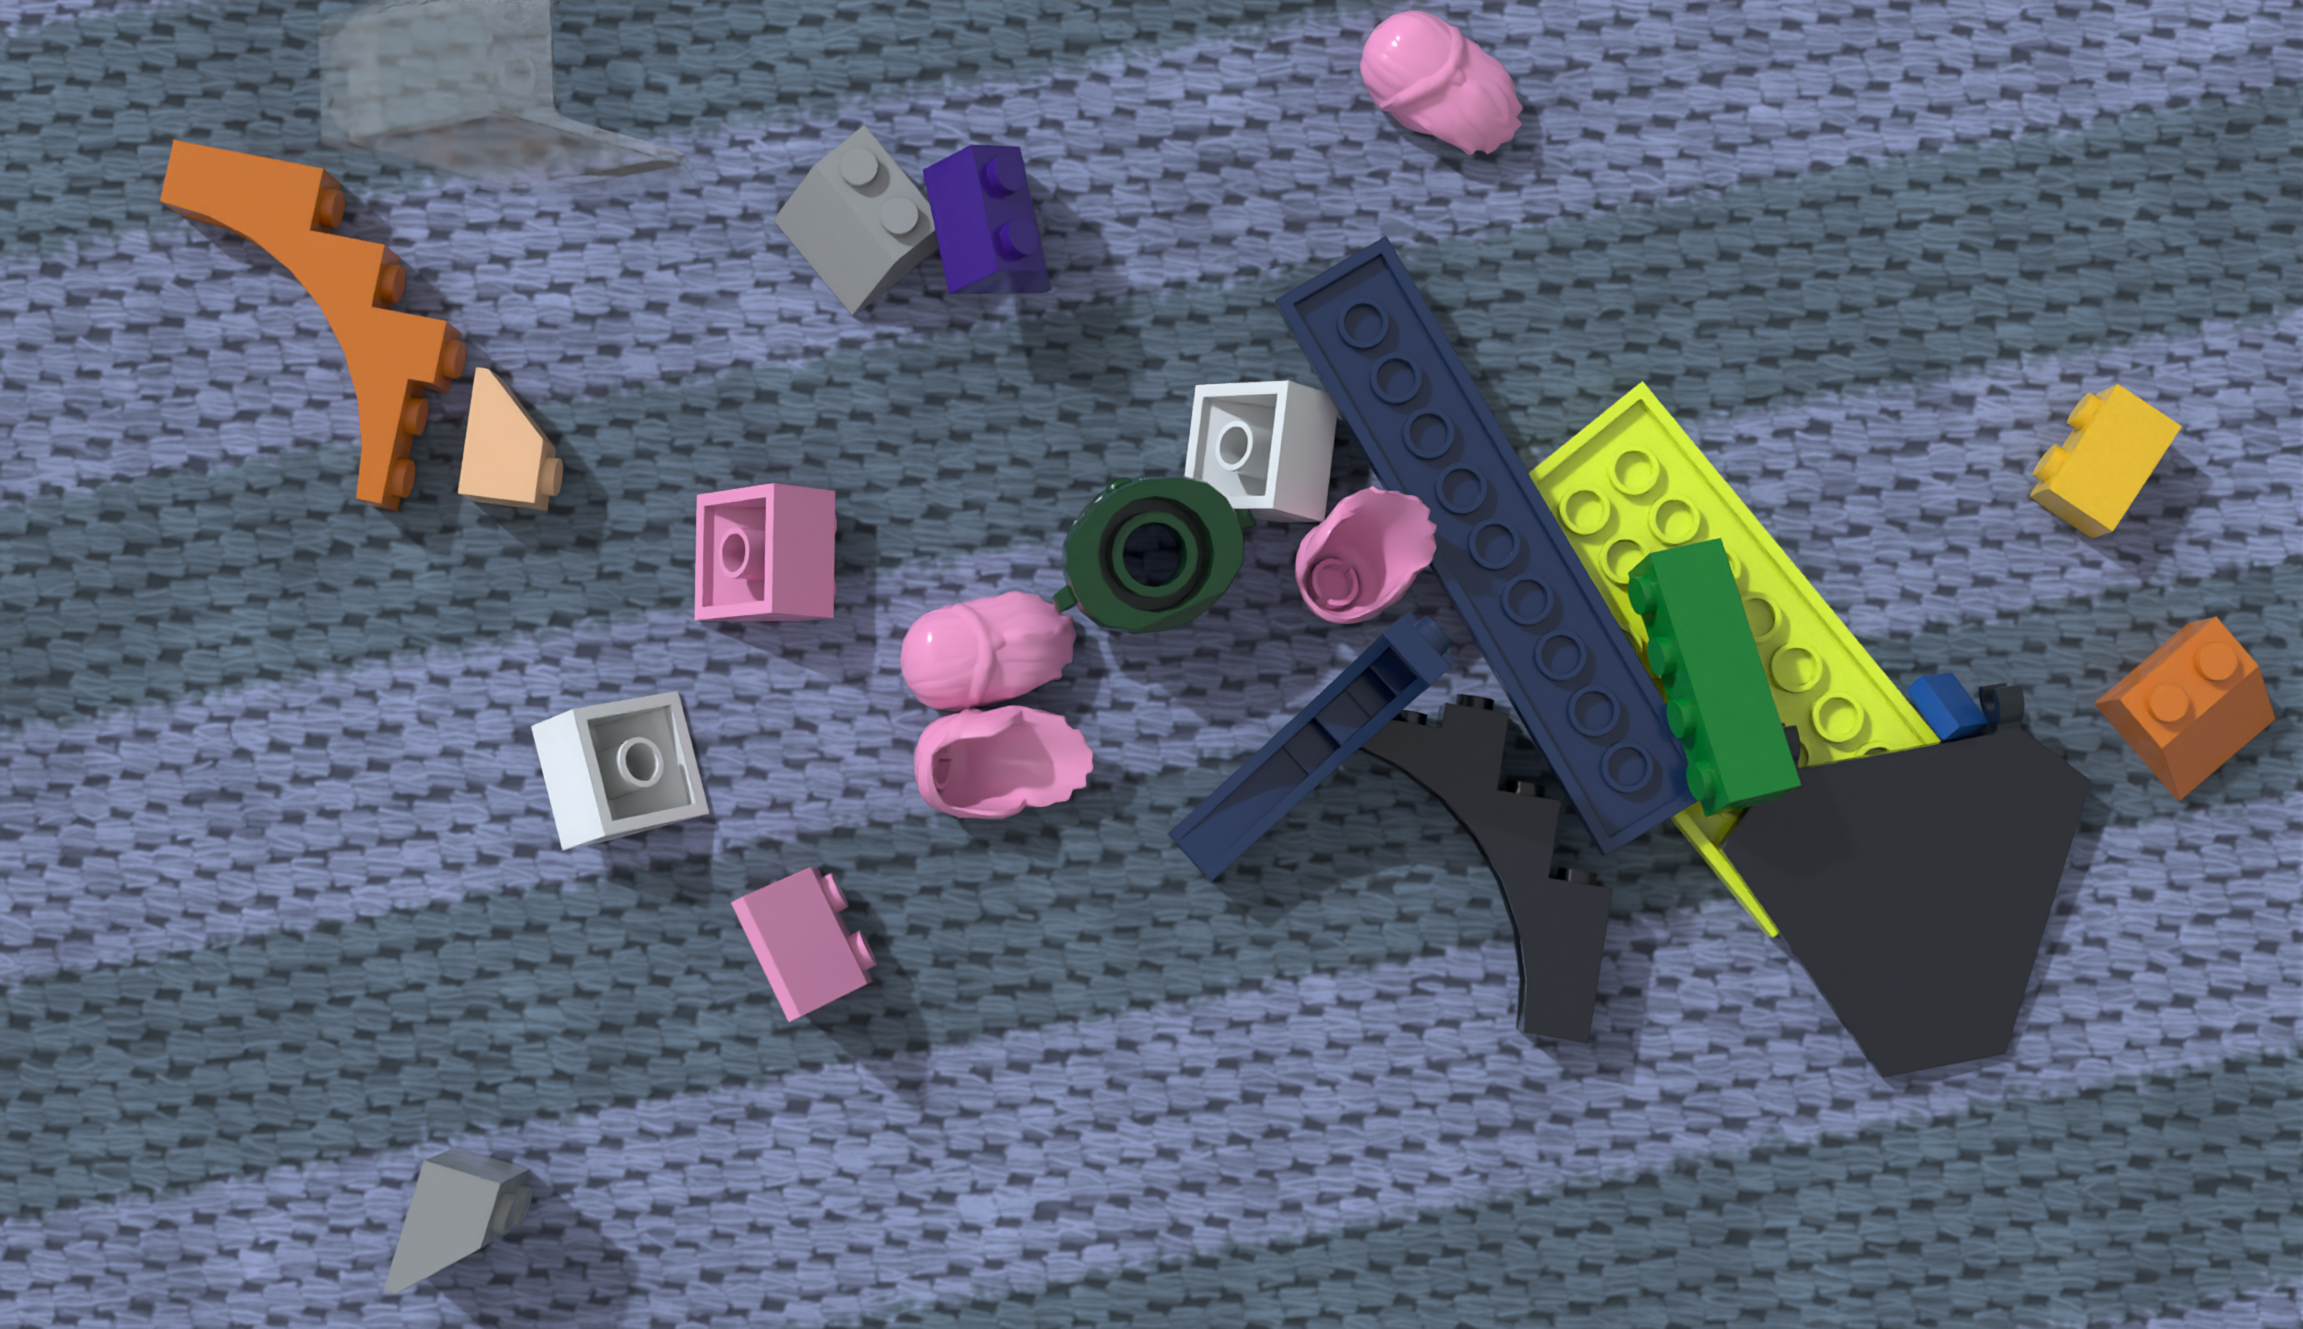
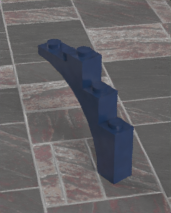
M1410 611L1405 616L1402 615L1316 698L1167 835L1210 882L1213 881L1327 776L1451 668L1455 660L1447 652L1453 645L1450 638L1438 624L1426 615L1419 620Z

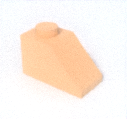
M476 367L458 494L473 502L547 511L549 496H557L560 492L563 477L562 459L555 458L556 448L504 380L490 369Z

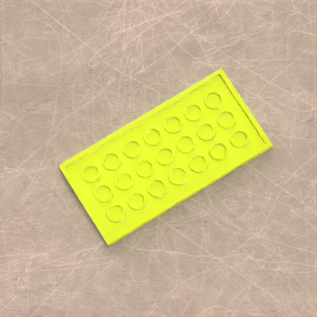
M1643 381L1528 473L1666 705L1669 701L1661 676H1657L1649 664L1647 655L1649 638L1642 616L1633 610L1629 600L1628 582L1630 578L1628 572L1650 553L1721 538L1780 721L1785 723V726H1797L1800 738L1798 767L1941 742ZM1698 801L1672 816L1670 819L1764 934L1767 937L1774 938L1778 934L1717 848L1744 808L1705 817L1701 802Z

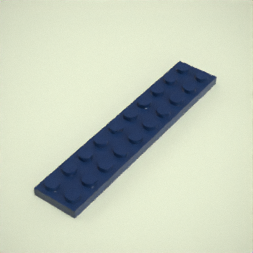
M1387 236L1277 298L1274 305L1325 391L1329 394L1338 413L1384 490H1397L1405 495L1416 496L1431 510L1428 519L1437 525L1434 533L1437 548L1429 566L1601 856L1608 855L1698 802L1691 794L1687 784L1686 769L1688 761L1681 739L1677 738L1669 727L1666 703Z

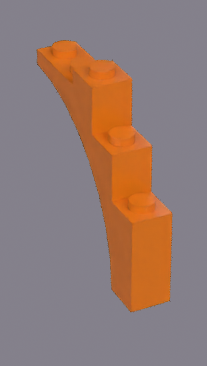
M173 140L160 202L181 216L228 229L262 247L293 273L320 306L344 351L358 399L362 450L356 499L373 507L398 511L400 497L407 498L414 484L415 463L413 460H409L414 435H422L428 419L429 406L427 399L422 398L423 390L449 393L451 379H459L462 375L466 361V344L460 341L461 332L447 321L390 310L391 303H398L404 292L406 274L404 267L399 265L401 258L384 244L330 234L331 227L337 228L342 221L345 209V196L343 191L339 190L341 183L325 169Z

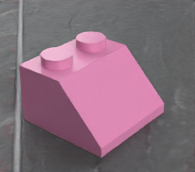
M771 483L698 494L696 508L694 620L797 622L834 618V597L836 594L834 560L835 534L837 530L835 491Z
M809 867L731 902L788 1022L805 1016L873 982L868 969L877 965L875 957L860 930L850 934L840 914V911L849 906L833 873L822 877L818 867Z

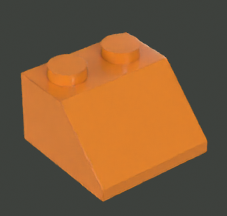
M2217 617L2186 624L2094 703L2177 801L2182 800L2275 720L2259 665Z

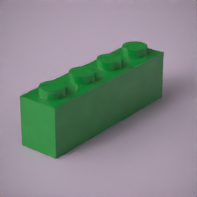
M1722 539L1708 540L1648 554L1628 572L1630 578L1628 582V596L1633 610L1642 616L1649 638L1647 644L1649 664L1653 672L1657 676H1661L1669 701L1666 709L1668 724L1672 733L1681 739L1688 761L1686 769L1687 784L1693 797L1701 802L1705 817L1775 801L1802 786Z

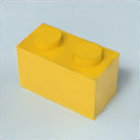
M2119 384L2107 388L2096 395L2089 392L2079 401L2067 420V424L2074 428L2062 447L2054 444L2048 449L2032 474L2039 479V482L2029 497L2092 539L2114 531L2182 427Z

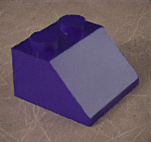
M971 144L923 169L949 294L1044 293L1052 290L1020 146Z

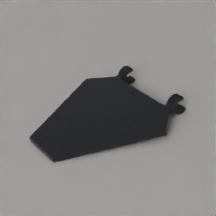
M1998 683L1979 687L1981 708L1991 729L1988 733L1798 767L1800 738L1797 726H1785V723L1781 722L1802 786L1775 801L1744 808L1717 846L1871 1066L1881 1077L2006 1054L2091 782L2090 779L2021 729V721L2025 709L2021 685L2007 686V683Z

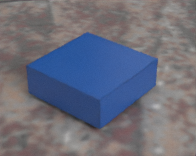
M1953 673L1922 675L1907 688V694L1940 739L1950 740L1974 736L1989 724L1984 714Z

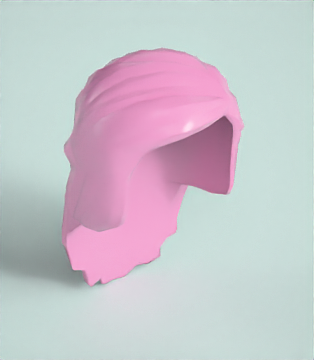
M1410 10L1393 14L1379 24L1368 38L1360 61V74L1364 85L1379 110L1389 112L1405 128L1423 134L1434 135L1462 149L1467 155H1472L1476 150H1483L1488 155L1495 151L1502 143L1511 141L1515 132L1522 126V122L1517 117L1523 108L1516 97L1515 84L1505 66L1500 61L1486 54L1478 44L1461 35L1458 27L1451 26L1438 16L1430 13Z
M1374 486L1343 498L1319 526L1313 527L1304 536L1297 552L1295 580L1309 610L1326 622L1352 624L1373 619L1397 603L1411 586L1417 574L1427 567L1434 558L1437 548L1434 533L1437 525L1428 519L1431 510L1416 496L1405 495L1397 490H1380Z
M1012 591L1000 596L982 597L955 605H945L915 620L903 639L900 657L901 669L908 688L914 693L915 698L919 702L934 710L960 713L965 709L970 710L976 707L997 705L1026 694L1049 681L1060 679L1062 677L1061 669L1066 664L1072 663L1074 655L1073 644L1077 633L1073 627L1072 616H1064L1062 613L1058 614L1055 605L1047 603L1040 595Z
M1006 706L989 711L977 708L965 709L960 713L938 718L924 729L914 752V776L922 798L937 811L958 818L1003 820L1018 814L1024 808L1044 807L1056 802L1069 800L1074 789L1084 788L1087 785L1086 774L1092 772L1094 768L1092 762L1093 751L1086 744L1081 731L1073 729L1067 723L1066 716L1056 715L1023 706Z

